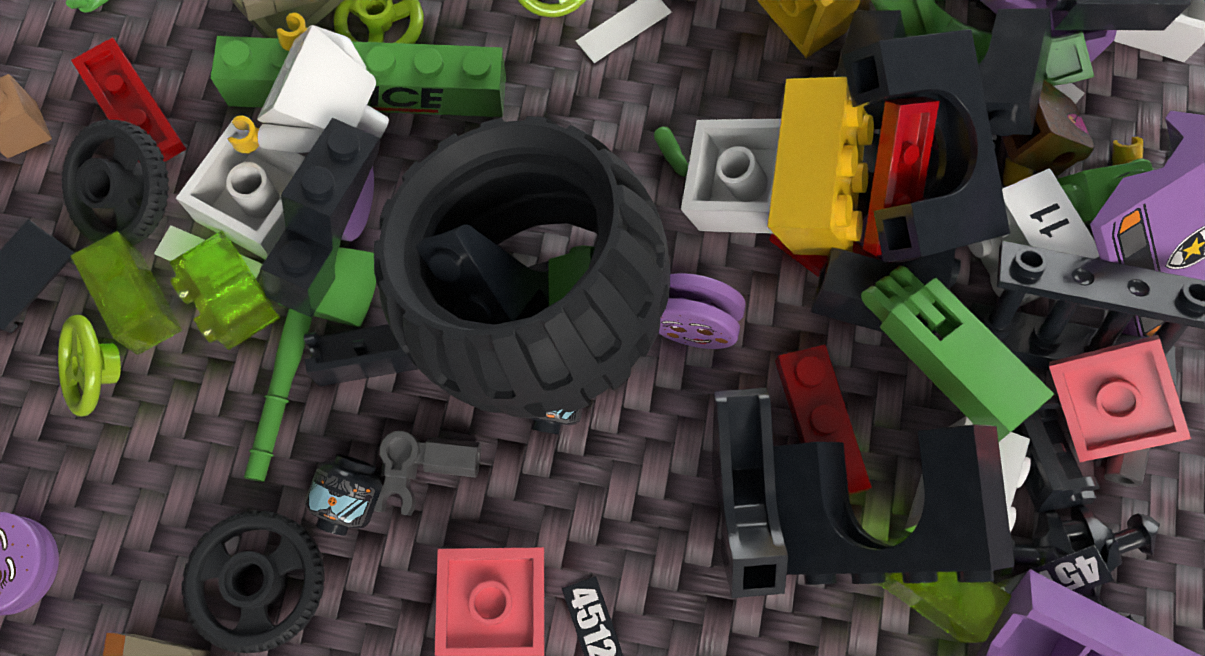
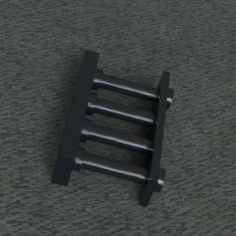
M1002 241L999 247L997 288L1004 290L995 307L972 303L969 309L1024 365L1049 371V362L1143 339V337L1122 333L1133 315L1164 321L1153 336L1158 335L1173 383L1176 386L1175 343L1188 326L1205 329V280ZM1026 293L1056 299L1046 318L1016 312ZM1079 304L1110 310L1098 328L1069 322Z

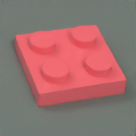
M1158 335L1049 362L1051 375L1079 462L1191 439Z
M544 547L438 549L435 656H545Z

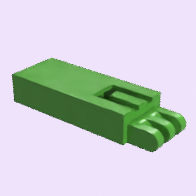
M898 266L890 272V276H884L876 282L875 286H870L862 292V301L883 322L880 328L974 425L997 426L999 442L1054 395L937 278L924 285L906 267ZM918 314L929 324L927 327L916 317ZM935 330L943 340L940 341L932 331Z

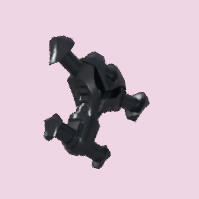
M1084 505L1071 507V520L1065 521L1061 520L1054 509L1040 512L1031 544H1017L1011 539L1014 565H1027L1037 568L1095 545L1111 573L1117 566L1122 564L1120 554L1138 548L1142 553L1154 556L1155 541L1160 523L1149 515L1137 513L1132 515L1127 521V529L1113 533L1111 528L1103 525ZM1013 567L999 569L1001 577L1011 574ZM1102 585L1078 593L1108 608L1100 600ZM1131 614L1126 616V618L1136 622Z

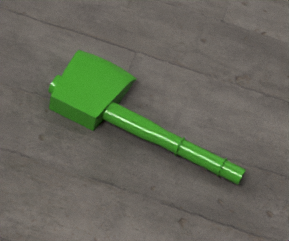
M338 248L335 262V280L313 316L350 326H361L370 307L376 286L374 253ZM290 308L276 352L267 395L264 396L266 400L252 449H249L251 453L244 474V478L259 482H265L271 457H274L272 453L285 406L289 403L287 399L291 384L305 347L303 336L309 332L312 321L311 317Z

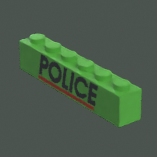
M217 36L211 80L228 106L263 108L289 51L281 47L278 38ZM351 41L366 65V70L375 77L376 86L367 105L378 112L503 117L506 74L502 47Z

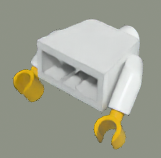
M293 12L287 15L288 28L293 32L284 31L282 28L276 29L281 47L289 51L257 118V120L264 124L260 128H256L248 117L243 115L236 116L232 120L235 128L243 131L249 130V133L242 139L227 138L232 147L240 153H251L259 146L264 150L308 153L332 117L380 138L388 125L389 118L367 105L376 86V80L366 70V65L351 40L346 36L314 25L306 28L304 18L298 13Z

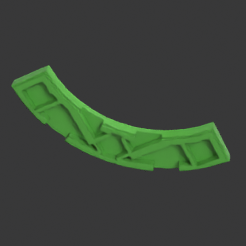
M871 0L877 11L901 10L906 37L972 29L978 65L988 52L992 34L970 27L955 19L933 0ZM1081 30L1051 37L1052 43L1044 76L1047 82L1055 86L1094 77L1085 38Z

